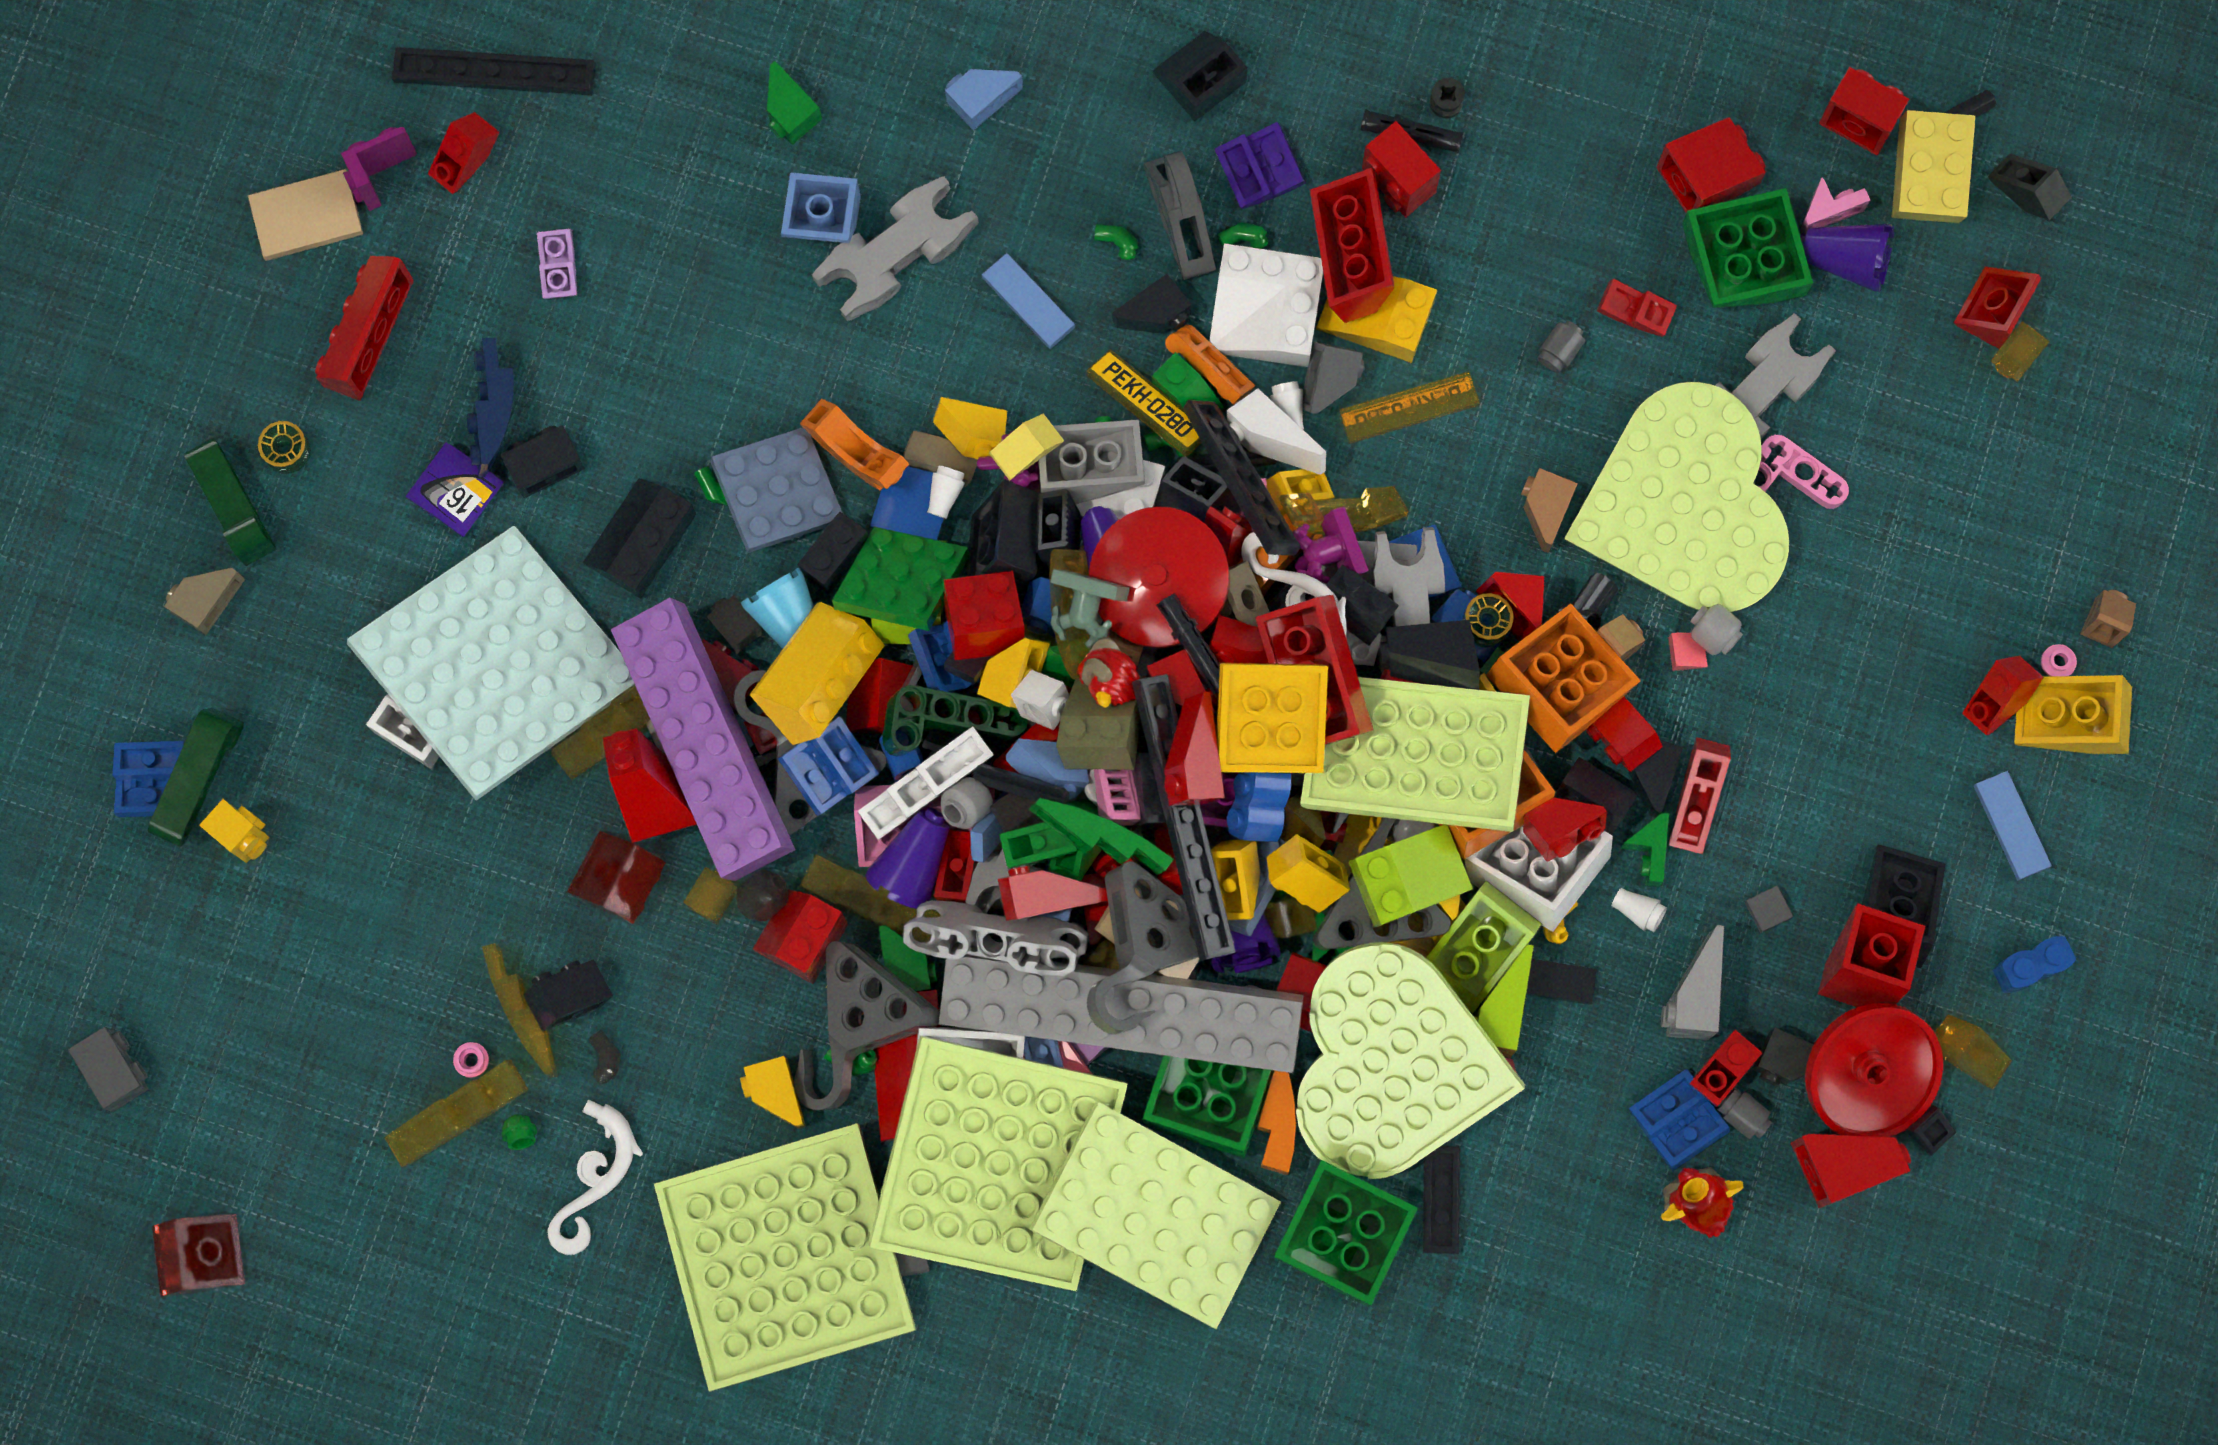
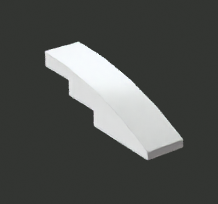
M971 727L886 789L884 793L858 810V814L877 840H880L943 794L953 784L974 771L978 765L991 758L993 753L975 728Z

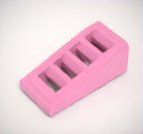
M1094 769L1098 816L1111 820L1120 826L1134 825L1141 820L1140 807L1132 770L1106 771L1105 769ZM1108 779H1121V784H1108ZM1110 792H1122V797H1111ZM1113 805H1123L1124 810H1114Z

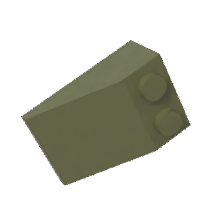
M1077 675L1061 715L1056 745L1064 769L1134 770L1141 726L1137 701L1131 700L1123 705L1117 704V706H1113L1110 703L1108 707L1103 708L1096 704L1088 686L1082 684L1079 680V675Z

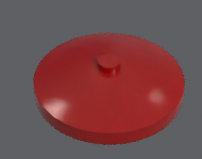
M1170 507L1144 508L1120 518L1100 538L1093 552L1089 567L1090 577L1130 587L1127 601L1101 598L1098 613L1104 622L1107 620L1111 621V629L1119 636L1144 647L1168 648L1181 645L1178 639L1174 640L1171 635L1172 629L1156 607L1163 599L1176 593L1190 618H1195L1199 624L1196 627L1202 634L1214 623L1221 613L1229 592V563L1225 550L1217 536L1197 517Z
M1871 1003L1856 1007L1835 1019L1822 1032L1811 1050L1805 1072L1806 1092L1810 1105L1817 1116L1829 1128L1840 1135L1892 1137L1897 1135L1922 1117L1935 1099L1943 1075L1942 1049L1931 1027L1918 1015L1905 1007L1890 1003Z

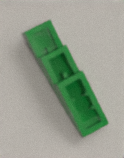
M1039 798L1029 808L1031 812L1083 853L1088 852L1096 844L1118 863L1123 864L1133 856L1157 876L1164 872L1174 860L1143 837L1111 820L1080 808Z

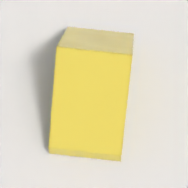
M1041 414L1023 422L993 448L989 454L1006 477L1012 480L1062 444L1064 440L1047 417Z

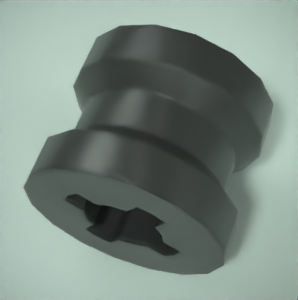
M1449 77L1442 78L1435 83L1430 98V107L1435 115L1448 119L1459 114L1465 97L1462 84L1456 79Z

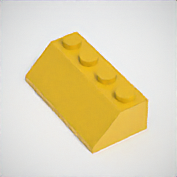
M816 603L749 695L792 745L819 738L885 644L864 619L847 612L834 610V607L825 603Z

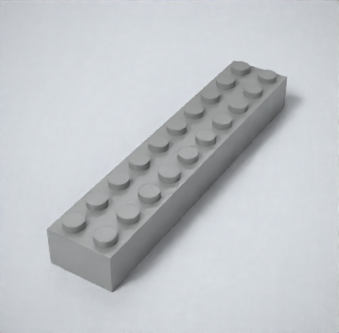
M964 955L959 959H946L939 1024L1290 1073L1294 1071L1304 995L1151 974L1141 980L1108 989L1105 995V1005L1108 1012L1117 1019L1124 1020L1135 1014L1155 1010V1013L1143 1019L1135 1028L1121 1034H1109L1099 1029L1090 1018L1087 1009V996L1089 990L1097 981L1118 971L1116 969L1077 964L1074 972L1063 976L1021 972L1014 969L1009 962L971 955ZM1053 961L1054 964L1060 967L1069 964L1065 962Z

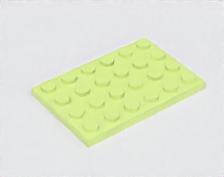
M1358 677L1374 731L1325 745L1323 773H1305L1301 807L1313 810L1514 832L1530 695Z
M1095 1101L1030 1230L1204 1324L1217 1329L1281 1201L1104 1104Z

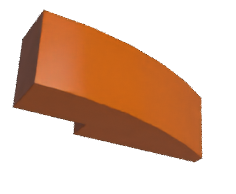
M1274 1070L1257 1130L1270 1133L1261 1168L1285 1175L1289 1173L1294 1152L1296 1131L1295 1102L1288 1072Z

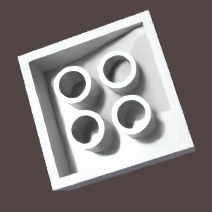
M1224 243L1209 342L1223 355L1308 367L1323 277L1321 258Z
M1523 826L1514 830V832L1507 834L1465 858V870L1471 884L1480 888L1485 881L1489 882L1541 922L1542 926L1553 932L1610 859L1613 836L1603 831L1596 839L1592 841L1585 840L1575 846L1572 852L1565 857L1559 858L1557 856L1551 861L1546 862L1524 834Z

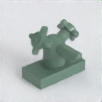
M1053 569L1050 583L1072 588L1074 591L1068 614L1062 615L1059 606L1053 607L1051 618L1053 630L1058 633L1060 640L1067 639V628L1074 626L1077 629L1086 630L1090 635V639L1085 645L1088 648H1092L1099 638L1108 636L1109 629L1112 626L1110 620H1107L1102 626L1099 625L1103 620L1098 613L1101 598L1127 601L1130 587L1068 570Z

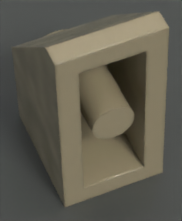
M233 568L183 578L180 584L174 585L168 592L166 597L167 603L164 607L185 623L207 635L245 579Z

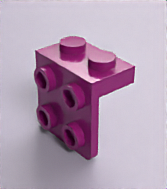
M404 127L385 129L379 134V137L367 142H356L350 145L347 151L341 153L348 168V171L343 172L347 184L357 202L364 201L369 211L382 206L369 176L412 158L417 154Z

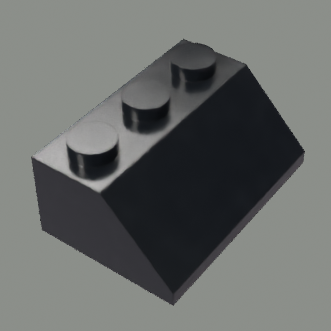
M639 478L583 561V564L641 599L697 515L693 505L665 487Z
M1004 479L975 511L971 518L968 550L970 557L967 561L966 577L1013 571L1017 592L1027 581L1031 582L1034 579L1038 570V563L1035 562L1038 492Z

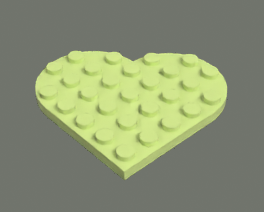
M1700 382L1674 384L1648 397L1631 417L1564 540L1695 610H1700L1703 606L1709 610L1713 605L1720 604L1728 611L1733 612L1758 602L1771 591L1784 571L1789 553V534L1785 519L1777 504L1765 491L1753 484L1760 467L1762 447L1758 427L1749 410L1728 391Z
M1366 943L1341 953L1321 973L1313 990L1309 1015L1311 1029L1322 1054L1311 1064L1303 1077L1299 1087L1296 1108L1301 1134L1310 1150L1320 1160L1349 1174L1365 1176L1368 1179L1393 1176L1411 1167L1524 1090L1525 1084L1451 986L1437 968L1418 952L1393 943Z

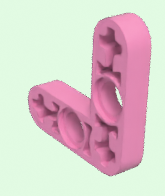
M1773 435L1768 437L1761 445L1762 462H1760L1759 471H1762L1765 475L1766 482L1764 485L1759 486V488L1766 492L1779 475L1825 508L1834 509L1844 503L1849 494L1847 482L1791 440L1782 435ZM1777 445L1783 448L1781 454L1784 458L1778 455L1769 467L1764 463L1772 451L1768 446L1771 448H1775ZM1801 463L1808 464L1813 470V477L1809 480L1799 479L1796 476L1795 467ZM1821 474L1825 477L1821 484L1827 488H1831L1833 485L1839 488L1837 495L1840 498L1837 496H1833L1831 499L1826 496L1828 490L1821 484L1818 485L1816 490L1811 486L1816 483Z

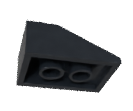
M1878 844L1862 905L1925 926L1916 967L1921 969L1934 945L1946 864Z

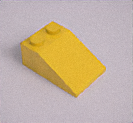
M1393 276L1395 288L1376 313L1344 323L1329 307L1327 298L1316 329L1412 363L1432 310L1437 289Z
M2123 675L2044 677L2028 703L2016 712L2014 744L2017 746L2088 754H2129L2132 686Z

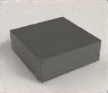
M1778 886L1745 901L1760 933L1793 918Z

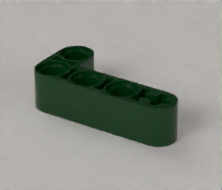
M213 437L184 453L187 463L224 529L222 532L237 558L245 566H248L277 550L217 440Z
M908 685L898 690L888 700L882 742L885 750L890 755H906L920 744L923 727L963 734L971 727H974L981 738L1007 742L1020 735L1026 729L1027 719L1020 716L1017 708L1008 707L996 701ZM901 696L908 697L912 701V712L902 708L900 704ZM935 703H940L946 708V718H941L935 713ZM969 709L975 710L979 714V725L973 724L969 720ZM1007 717V723L1000 722L1002 719ZM1008 724L1012 725V728L1009 729V730H1008ZM897 730L903 731L907 735V746L900 745L897 742L895 736Z
M214 708L203 709L199 712L152 816L148 833L179 847L183 846L194 826L226 751L233 749L242 733L243 721Z

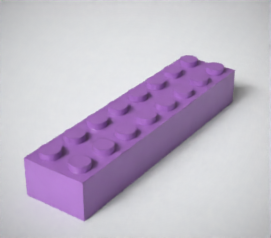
M668 598L612 628L611 632L720 877L736 881L794 851L793 843L686 605L675 599Z

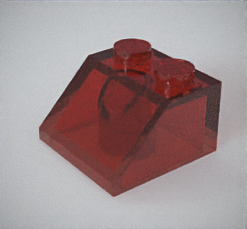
M599 831L567 893L614 917L634 924L637 916L643 911L645 901L653 886L659 881L661 871L666 862L634 843Z
M236 1214L178 1218L152 1226L160 1297L193 1294L245 1284Z

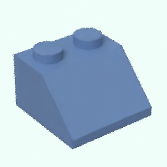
M790 173L781 236L849 243L856 229L861 195L858 180L855 178Z

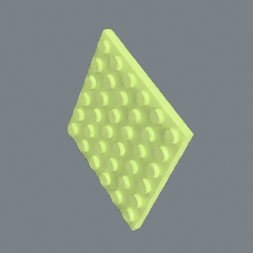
M920 1035L868 1245L881 1250L1077 1291L1084 1258L1030 1230V1227L1095 1101L1121 1113L1128 1084L1120 1080Z
M858 1123L654 1184L709 1391L725 1388L916 1331L895 1252L872 1248L868 1245L880 1197Z

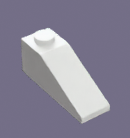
M1256 389L1227 410L1229 426L1238 441L1250 452L1319 475L1326 471V451L1259 389Z

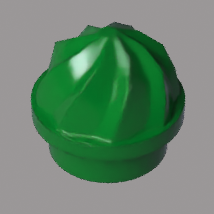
M514 1114L504 1121L501 1134L502 1139L507 1142L508 1148L511 1150L528 1148L536 1142L537 1127L528 1116Z

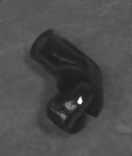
M599 1030L588 1039L589 1043L599 1053L597 1068L594 1069L593 1076L597 1082L607 1084L619 1072L621 1054L605 1033Z

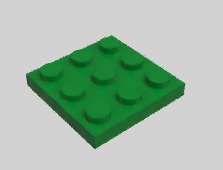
M874 527L832 600L834 610L929 631L944 605V580L959 577L970 557L968 547Z

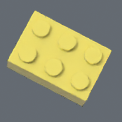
M1907 110L1900 117L1892 218L1960 223L1967 218L1975 116Z

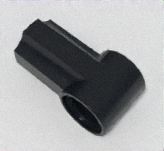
M1595 572L1587 580L1572 603H1564L1557 613L1569 604H1572L1597 632L1601 626L1600 616L1619 589L1615 582L1608 579L1606 575Z

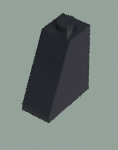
M1470 620L1386 627V642H1380V654L1382 663H1388L1390 677L1421 684L1479 690L1480 669Z

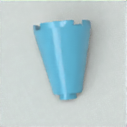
M800 568L792 572L794 578L788 573L756 592V595L751 597L753 603H751L749 598L741 602L744 610L782 649L814 607Z

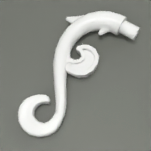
M1255 532L1250 533L1244 539L1242 545L1243 562L1248 561L1252 571L1257 575L1293 585L1286 595L1287 607L1306 601V593L1313 595L1315 598L1334 595L1346 636V598L1342 597L1338 601L1336 595L1326 585L1309 575L1263 567L1258 562L1255 554L1256 550L1263 546ZM1268 555L1269 564L1277 563L1279 555Z
M591 1100L587 1101L583 1113L598 1119L597 1123L604 1126L606 1138H609L611 1134L613 1135L616 1142V1155L612 1167L603 1176L596 1173L598 1166H608L607 1159L602 1153L590 1151L580 1157L577 1164V1175L583 1183L592 1188L564 1206L554 1216L548 1227V1239L552 1247L565 1255H575L582 1252L589 1245L591 1232L586 1220L583 1217H576L575 1221L579 1229L577 1235L572 1239L564 1238L560 1232L564 1219L612 1191L627 1173L633 1154L638 1156L643 1154L625 1117L608 1104L602 1106Z

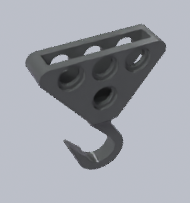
M1177 151L1144 163L1145 173L1183 281L1215 271L1216 267L1201 201L1183 152ZM1167 172L1168 180L1165 181L1161 173ZM1188 218L1201 255L1200 258L1190 261L1187 258L1179 220Z
M757 670L746 674L739 680L734 690L733 701L735 709L741 718L746 722L770 731L776 738L773 801L790 836L817 817V815L777 759L796 745H792L770 718L754 714L746 706L745 694L747 689L753 683L760 681L766 673V670ZM861 746L878 772L881 771L886 765L884 753ZM802 799L807 804V813L802 818H792L789 814L790 804L794 800Z
M1337 812V817L1330 834L1337 832L1348 816V813ZM1381 817L1378 828L1359 856L1384 846L1388 833L1394 823L1393 818ZM1351 872L1348 877L1350 891L1332 904L1313 936V943L1320 950H1332L1373 942L1387 943L1434 937L1444 934L1449 930L1450 919L1434 904L1414 912L1423 919V928L1420 932H1414L1409 928L1407 920L1410 914L1388 922L1389 931L1385 937L1378 936L1373 930V923L1354 875ZM1341 922H1348L1353 926L1354 937L1351 941H1345L1339 936L1338 927Z
M1131 861L1112 869L1105 875L1115 950L1120 968L1114 974L1097 981L1091 987L1087 996V1009L1090 1018L1099 1029L1109 1034H1121L1131 1030L1143 1019L1155 1013V1010L1132 1015L1124 1020L1113 1017L1105 1005V995L1109 988L1141 980L1153 972L1199 958L1195 939L1190 932L1192 927L1185 900L1142 867ZM1137 880L1146 881L1149 884L1151 890L1145 887ZM1135 888L1138 890L1140 897L1136 894ZM1166 900L1174 902L1177 905L1178 910H1176L1174 907L1168 904ZM1162 908L1166 911L1167 917L1164 915ZM1147 936L1151 939L1152 946L1150 945Z
M838 941L831 942L826 948L828 1035L832 1055L833 1087L831 1092L823 1099L816 1095L813 1089L814 1070L811 1050H800L798 1069L794 1079L797 1097L803 1105L813 1110H833L846 1101L851 1090L852 1066L856 1056L918 1034V1028L937 1027L939 1024L940 1012L936 1007L858 944ZM856 963H857V964H858V970H857V973H856V975H855L854 969H855V965H856ZM880 983H882V992H881V994H879V986H880ZM906 1003V1004H907V1012H906V1014L904 1015L903 1007H904V1004ZM862 1013H864V1021H863V1023H861V1015H862Z

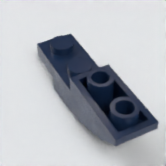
M482 338L480 350L474 351L475 371H481L482 382L477 383L478 401L474 403L473 412L467 414L468 434H474L475 445L470 446L471 465H477L478 477H486L501 450L513 403V368L499 369L496 338Z

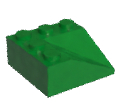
M1786 188L1687 210L1682 222L1690 255L1713 308L1769 304L1807 295L1813 281Z
M1164 1055L1143 1116L1144 1126L1245 1158L1274 1070Z
M1321 1160L1274 1257L1337 1292L1370 1307L1418 1208Z

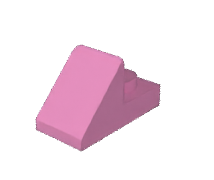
M1821 178L1800 228L1801 233L1806 234L1808 228L1826 227L1864 212L1870 202L1866 189L1864 188L1856 192L1853 189H1849L1834 197L1835 200H1833L1824 178Z

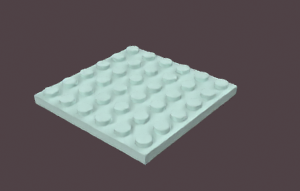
M515 526L506 530L347 639V645L475 800L481 798L636 688L621 652Z

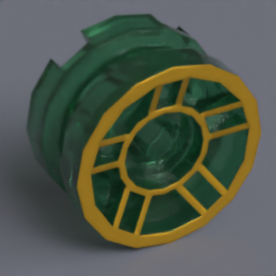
M289 421L271 423L262 431L258 440L260 456L273 470L279 473L291 474L297 472L307 464L310 458L311 446L309 439L297 425ZM289 442L290 448L287 452L283 453L278 449L279 446L283 447Z
M1492 593L1481 594L1473 598L1467 605L1462 620H1470L1474 644L1484 648L1494 647L1497 643L1502 642L1508 635L1514 619L1509 603L1501 596ZM1487 615L1491 616L1492 625L1483 624L1481 619L1486 618Z

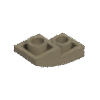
M918 431L911 433L903 454L904 459L913 468L935 473L940 465L964 473L962 482H965V487L971 482L977 466V459L963 456L949 440Z

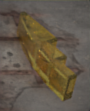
M636 686L613 700L609 708L584 723L579 732L552 749L551 755L571 780L606 757L603 737L610 736L618 731H628L635 728L642 731L647 727L646 723L650 720V717Z
M814 855L799 885L880 926L886 925L904 936V925L908 921L917 918V909L904 906L887 898L890 891L880 886L877 891L868 883L866 877L852 870H846L819 855ZM932 909L926 910L924 913L925 918L941 917L940 913ZM919 927L912 929V935L918 942L926 943L931 939V934L925 933Z
M496 943L482 946L492 984L509 1022L523 1046L542 1071L550 1078L557 1077L548 1030L541 1031L533 1013L528 1007L523 996L525 989L522 978L517 974L507 976L501 947Z
M505 1060L479 1079L471 1080L447 1098L436 1101L384 1138L401 1167H406L471 1128L529 1089L512 1060Z

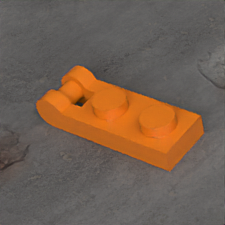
M1185 325L1166 338V348L1171 353H1180L1192 365L1193 369L1205 377L1217 389L1221 397L1229 400L1233 405L1246 397L1255 387L1236 366L1192 325Z

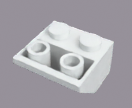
M387 694L366 725L375 734L431 769L440 756L389 694Z

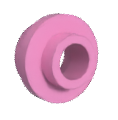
M2052 645L2042 654L2041 666L2048 676H2069L2076 668V656L2065 645ZM2054 657H2063L2065 660V665H2056L2054 662Z
M465 1043L454 1054V1067L464 1077H478L486 1071L489 1065L488 1052L478 1043ZM471 1054H475L478 1058L477 1064L472 1067L467 1066L466 1058Z

